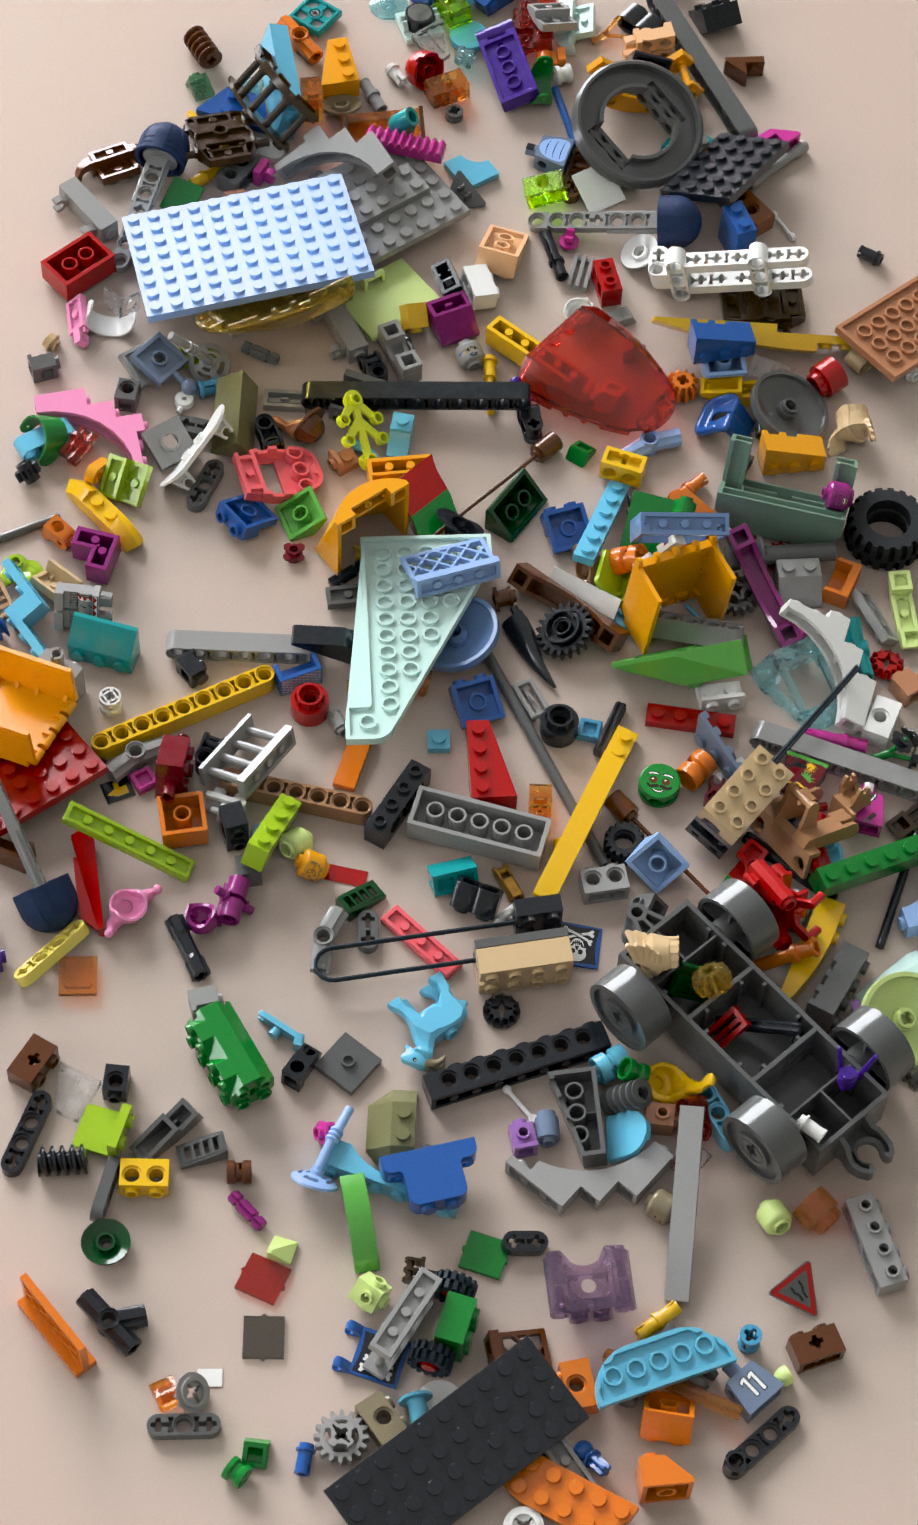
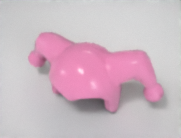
M154 885L151 889H143L141 891L128 888L116 891L109 900L110 916L105 924V937L112 938L123 925L133 924L140 920L147 911L148 903L152 902L156 894L162 892V887Z

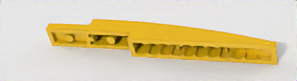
M654 316L651 318V323L689 334L690 320L692 318ZM697 319V322L707 323L708 319ZM715 320L716 324H725L726 322L724 320ZM750 322L756 340L755 348L811 354L817 352V346L822 350H830L831 347H839L840 351H851L852 349L839 336L777 332L778 324Z
M618 725L532 893L533 896L552 895L560 892L639 734Z

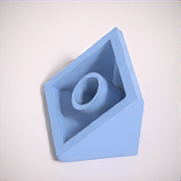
M660 832L644 838L625 860L656 894L690 866V863Z

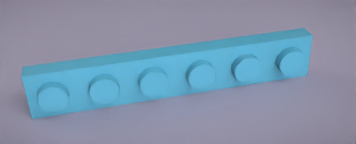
M609 481L573 553L572 561L593 567L629 493V485L618 481Z

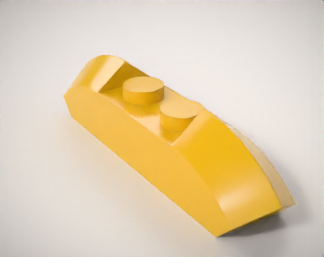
M69 479L65 491L69 499L103 532L120 536V545L123 552H128L141 545L144 540L135 526L96 487L84 480Z

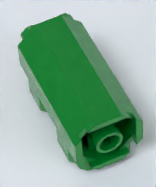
M215 1001L200 1008L195 1013L197 1018L194 1021L190 1018L187 1021V1025H185V1030L188 1034L186 1040L191 1049L195 1048L198 1055L196 1057L202 1068L207 1066L210 1072L207 1074L211 1085L213 1087L217 1086L220 1091L218 1095L224 1106H236L238 1110H244L251 1103L259 1099L264 1100L272 1094L271 1088L274 1086V1076L230 1001H225V1005L221 1001Z

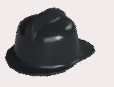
M439 508L437 510L438 518L445 524L446 535L484 534V530L480 525L464 518L458 513L446 508Z

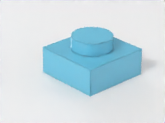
M449 729L427 730L428 753H450Z

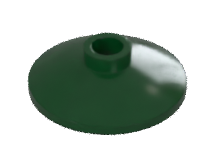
M107 1218L91 1223L84 1230L81 1237V1248L85 1257L92 1263L102 1266L112 1265L121 1261L128 1253L131 1243L127 1228L119 1221ZM104 1243L111 1244L109 1248L102 1247Z

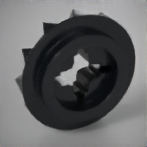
M503 992L500 995L493 994L491 998L485 1001L483 1006L484 1019L495 1028H509L520 1017L519 1002H516L512 995L507 996ZM501 1004H503L506 1010L503 1017H500L499 1010H495L499 1009Z

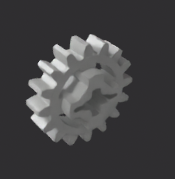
M343 1409L340 1410V1414L337 1416L331 1411L329 1419L325 1416L321 1417L323 1425L316 1424V1431L318 1433L314 1434V1441L317 1442L315 1450H322L320 1458L324 1459L328 1456L330 1465L334 1460L338 1461L339 1467H342L343 1461H347L349 1465H352L353 1457L360 1460V1451H367L365 1443L369 1442V1435L365 1433L368 1427L367 1425L361 1426V1417L356 1420L353 1419L354 1412L352 1411L348 1416L344 1415ZM326 1431L330 1437L327 1443L324 1441ZM356 1432L358 1434L357 1444H355L354 1440L352 1439L355 1436Z

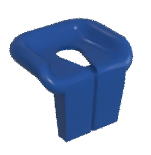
M727 393L715 397L705 404L694 430L698 436L726 432L730 437H732L733 433L749 437L755 422L741 404L740 398L733 393ZM727 413V415L713 421L717 414Z

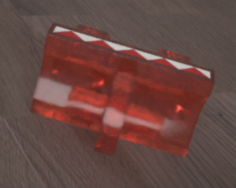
M80 426L77 431H72L69 435L70 439L59 450V455L64 457L67 463L73 466H78L84 455L90 452L93 445L99 439L98 434L89 432L83 426Z

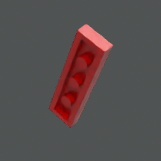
M648 703L645 726L695 733L698 715L704 710ZM707 711L710 715V718L707 720L712 727L717 726L722 733L720 737L733 738L736 715Z

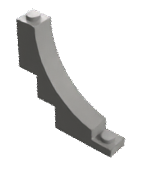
M654 1141L636 1157L616 1166L597 1170L563 1169L538 1161L532 1169H529V1165L524 1160L517 1159L511 1155L506 1161L505 1172L561 1216L579 1196L597 1211L616 1191L633 1205H636L672 1166L674 1155H672L668 1147Z

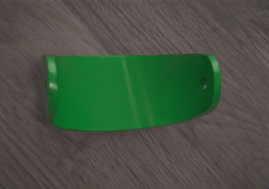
M540 56L531 69L540 94L529 104L552 105L551 77L553 58L550 56Z
M27 416L19 427L20 431L27 433L42 423L45 431V447L38 463L40 466H48L57 459L64 449L67 441L66 425L59 417Z

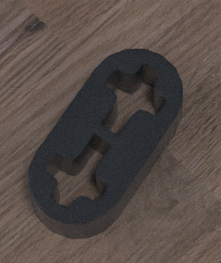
M509 1231L501 1241V1249L509 1256H540L545 1252L549 1241L548 1237L540 1231ZM510 1239H513L514 1243L519 1244H517L515 1248H512L511 1244H509L508 1242ZM534 1239H537L538 1243L541 1244L539 1248H536L535 1244H531Z

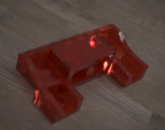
M518 0L517 8L513 9V19L515 20L513 24L525 55L542 50L553 51L552 39H554V31L542 32L535 25L528 12L527 4L557 2V0Z

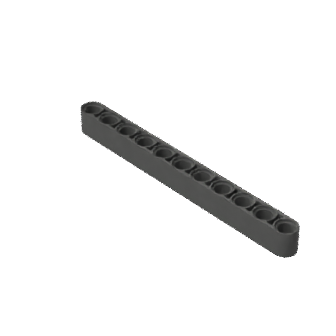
M646 0L652 14L659 16L663 23L671 21L675 33V50L678 51L682 48L693 57L694 64L687 68L695 81L704 89V95L730 135L757 137L758 130L675 1Z

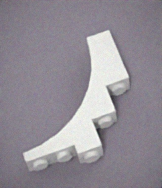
M792 599L788 600L781 607L779 615L799 627L819 648L831 670L835 687L856 664L859 667L864 650L844 641L851 619L843 616L840 612L832 610L823 615L820 611L813 610L801 602ZM859 673L850 680L837 695L835 726L852 734H855L864 727L876 681L870 679L865 674Z

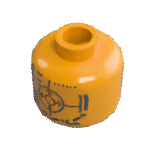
M307 849L302 854L298 853L294 861L297 876L313 883L323 880L330 867V864L327 863V857L312 849Z

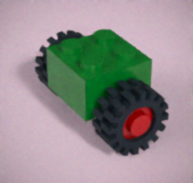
M440 1269L435 1274L442 1278L443 1281L433 1297L445 1303L435 1330L434 1340L430 1342L427 1339L414 1340L407 1359V1363L411 1365L412 1369H416L419 1373L424 1372V1375L427 1376L430 1374L435 1378L437 1376L439 1378L450 1376L454 1361L461 1363L463 1356L469 1355L472 1335L476 1333L479 1323L480 1309L477 1308V1299L475 1298L478 1289L477 1281L472 1280L471 1276L466 1277V1274L463 1272L460 1274L458 1271L453 1270L452 1272L450 1269Z

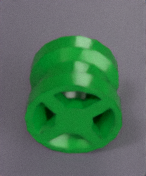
M235 1456L228 1462L221 1477L232 1481L233 1486L240 1489L249 1479L253 1468L250 1465H244L241 1463V1459Z

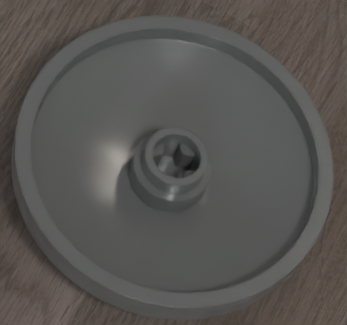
M770 371L762 375L751 389L750 404L753 414L765 430H768V433L779 435V432H786L787 436L797 437V434L821 436L826 430L829 421L827 405L819 391L801 376L788 371Z

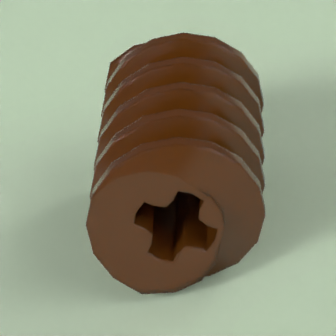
M202 26L191 27L184 35V44L202 68L210 69L217 66L222 60V53Z

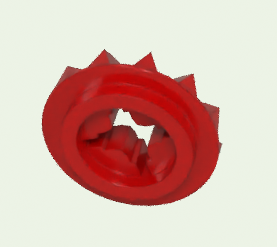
M881 648L880 651L874 652L870 657L874 676L879 679L891 680L890 678L895 672L903 671L904 660L900 658L899 653L895 654L891 649L884 651ZM888 659L889 665L884 669V662Z

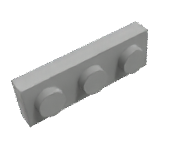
M856 588L851 593L854 599L853 603L865 616L864 621L876 633V640L882 645L894 647L899 640L867 591Z

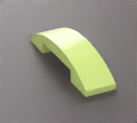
M910 570L888 571L890 604L902 650L918 649V622L912 596L913 584Z

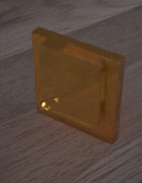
M62 957L59 960L58 995L97 996L98 957Z

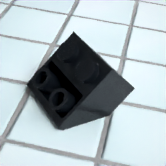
M712 0L711 3L695 5L694 10L688 11L690 18L700 33H709L742 23L737 0Z

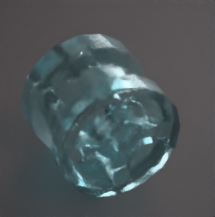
M459 46L455 54L454 63L457 65L462 64L465 68L470 69L476 59V50H467L465 46Z

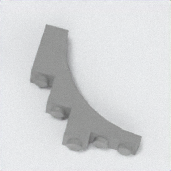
M319 124L303 135L306 142L274 165L285 181L310 167L333 162L353 163L365 167L375 173L385 184L401 173V170L373 131L363 136L358 142L355 141L346 128L329 139Z

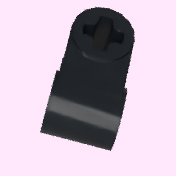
M378 350L373 351V354L357 357L361 373L388 381V367Z
M533 404L526 410H517L518 423L521 426L524 440L529 444L536 443L543 437L541 431L543 421L539 404Z
M266 413L258 415L255 419V436L259 442L260 449L265 450L268 446L274 445L277 446V449H285L283 437L273 417Z
M209 732L203 734L194 755L195 771L198 775H200L198 770L200 764L208 758L225 738L220 739L211 736Z

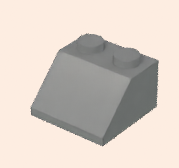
M819 558L776 560L773 578L775 588L783 603L785 604L788 600L792 599L801 602L811 609L822 608V573Z

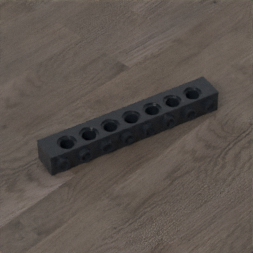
M602 1020L597 1022L589 1021L578 1028H566L552 1036H541L536 1041L529 1043L521 1042L510 1049H498L493 1054L484 1057L479 1055L464 1063H453L445 1069L430 1070L425 1075H422V1088L430 1109L435 1110L502 1089L505 1085L512 1086L547 1075L550 1071L563 1070L589 1062V1058L601 1052L606 1054V1050L611 1048L612 1044ZM583 1040L588 1044L582 1045L578 1041ZM562 1047L565 1051H557L555 1048ZM540 1054L543 1058H535L533 1055ZM512 1061H518V1062H520L521 1064H520V1065H513L511 1062H512ZM490 1068H496V1069H498L499 1071H497V1072H491V1071H489L488 1069H490ZM467 1075H474V1076H476V1078H475V1079H468L466 1076H467ZM452 1082L454 1085L446 1086L443 1083Z

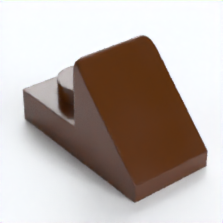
M764 56L725 57L723 73L745 87L747 76H763Z

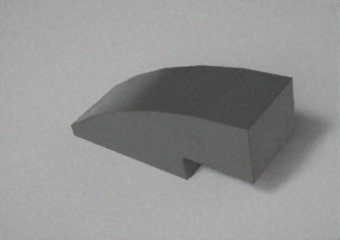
M182 1097L166 1115L162 1113L129 1149L138 1158L156 1159L182 1139L204 1117Z

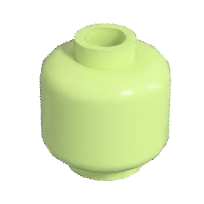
M299 826L287 831L280 838V851L286 858L295 860L298 853L302 854L307 849H313V836L311 832Z
M767 1199L759 1205L756 1219L767 1234L782 1235L791 1227L792 1215L781 1200Z

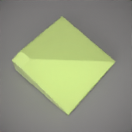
M275 1235L267 1250V1259L291 1265L298 1242Z

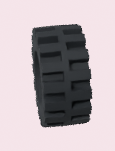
M622 821L621 825L619 822L615 823L614 827L611 825L605 833L603 843L606 857L608 859L611 857V862L613 863L617 861L618 864L625 863L627 866L628 864L625 860L644 840L643 831L640 832L638 826L634 827V824L631 822L629 825ZM622 838L628 839L634 846L623 849L618 847L615 841Z

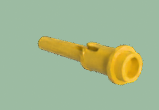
M487 354L482 360L483 380L485 382H494L497 378L496 365L498 360L494 355ZM487 410V415L495 414V410Z

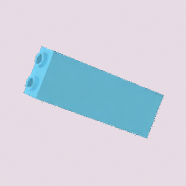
M269 23L261 45L274 56L278 66L276 72L278 74L282 73L292 85L289 89L295 96L297 94L301 95L288 26ZM267 75L263 77L265 88L269 85L270 80ZM275 89L267 98L269 114L283 100L282 97L284 95L279 89ZM288 105L271 124L272 128L281 136L299 117V111L293 105ZM296 132L290 137L289 140L294 139Z

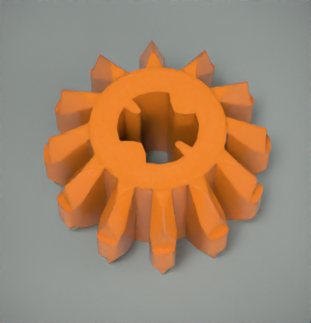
M677 369L676 373L670 372L664 384L665 395H669L670 401L675 399L677 404L680 401H683L685 404H687L688 400L694 401L700 390L699 378L695 377L694 372L688 373L687 369L684 372H681L679 369Z

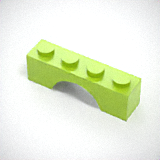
M281 793L248 841L241 863L262 872L281 836L289 831L295 823L302 802Z

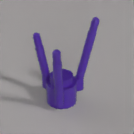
M838 1046L837 1071L839 1073L837 1084L840 1090H850L855 1086L857 1080H862L863 1075L878 1059V1055L875 1054L857 1072L853 1067L843 1065L842 1047Z

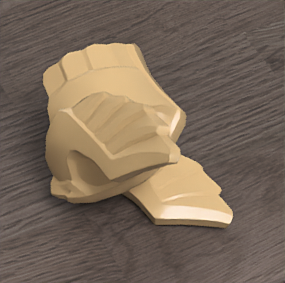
M845 404L835 413L837 429L833 431L828 440V457L831 458L844 453L847 442L862 444L866 442L868 436L871 442L876 441L873 422L865 404Z
M626 930L624 932L629 943L625 944V948L630 954L633 963L640 964L641 970L647 978L650 979L658 976L662 971L678 967L679 936H663L655 933L647 935L645 932L638 930Z

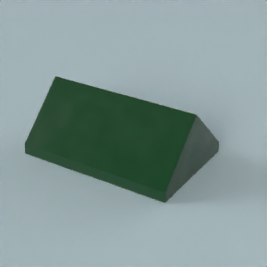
M522 468L486 509L485 529L509 543L516 539L548 501L525 468Z

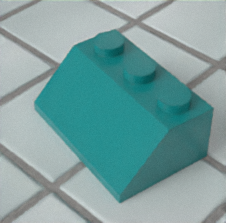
M74 612L67 644L68 655L76 661L93 663L98 667L104 666L117 672L132 674L140 655L138 628Z

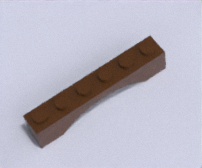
M528 562L517 563L507 580L509 584L522 593L549 607H554L556 610L559 609V603L566 607L568 601L573 606L576 602L581 607L585 606L593 616L592 620L596 624L592 627L595 634L589 635L590 638L609 653L620 651L630 635L629 631Z

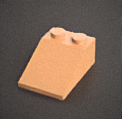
M490 224L479 245L475 265L486 264L489 272H492V274L499 275L503 279H514L529 239V234Z

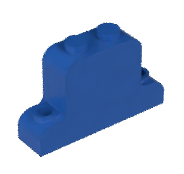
M471 1137L379 1157L381 1178L388 1183L401 1182L403 1184L409 1209L415 1214L431 1215L437 1210L457 1209L465 1203L467 1198V1182L463 1168L473 1165L476 1160L477 1145L475 1138Z

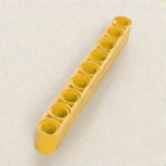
M268 665L256 667L96 733L91 738L92 750L97 756L109 760L123 753L126 745L131 741L146 742L162 737L163 734H172L272 692L275 688V672Z

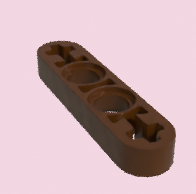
M577 145L562 188V200L568 204H574L580 198V193L574 181L570 179L572 178L571 176L588 169L590 166L581 155ZM581 162L584 163L585 166L577 167L575 164ZM571 189H574V192L572 193V195H569V194H570V190H571Z

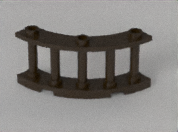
M259 43L254 49L255 60L237 80L230 76L228 78V87L244 108L242 112L248 118L253 119L273 140L272 144L279 151L284 150L287 153L290 145L287 141L305 121H310L314 124L319 118V112L300 94L294 95L289 89L292 85L282 73L278 74L276 72L278 66L274 56ZM259 68V70L255 73V75L246 83L245 86H243V84H244V83L252 76V74ZM267 75L270 78L269 85L251 103L247 94ZM275 89H279L284 95L282 97L283 100L264 120L257 109ZM288 105H293L299 111V117L280 136L270 125Z

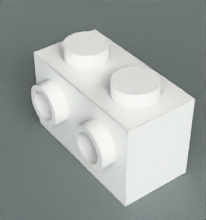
M487 265L463 266L460 281L472 304L473 310L495 308L497 299L500 297V291L495 286L493 274L489 272Z

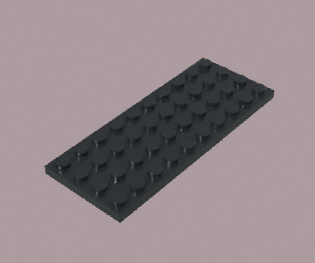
M526 1336L323 1490V1492L347 1525H452L590 1417L530 1338Z

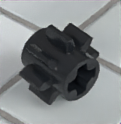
M28 458L15 466L18 470L15 472V477L19 483L25 481L26 485H30L40 478L38 473L41 472V467L36 460L31 462Z

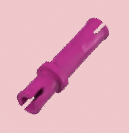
M808 728L804 733L866 754L869 739L849 736L848 733L843 735Z

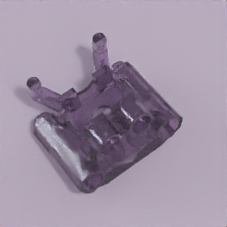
M605 1245L599 1259L595 1263L586 1266L571 1263L560 1250L546 1253L543 1265L550 1317L552 1319L569 1317V1323L582 1324L589 1321L588 1313L590 1309H593L594 1321L602 1322L614 1318L612 1307H615L617 1313H626L637 1309L629 1252L624 1248V1245ZM585 1279H591L595 1282L596 1289L593 1292L586 1293L582 1290L581 1283Z

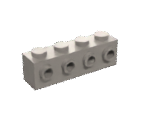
M872 1192L846 1199L842 1212L876 1296L879 1297L905 1289L909 1279V1272L906 1265H902L900 1261L898 1245L893 1243L891 1239L890 1225L887 1221H884L881 1215L882 1206L878 1199L875 1200Z

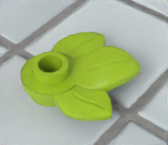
M20 554L8 556L13 562H19L17 564L29 581L31 576L43 571L42 566L34 560H26ZM4 568L0 577L5 587L13 583L16 584L15 581L11 582L4 574L6 569Z

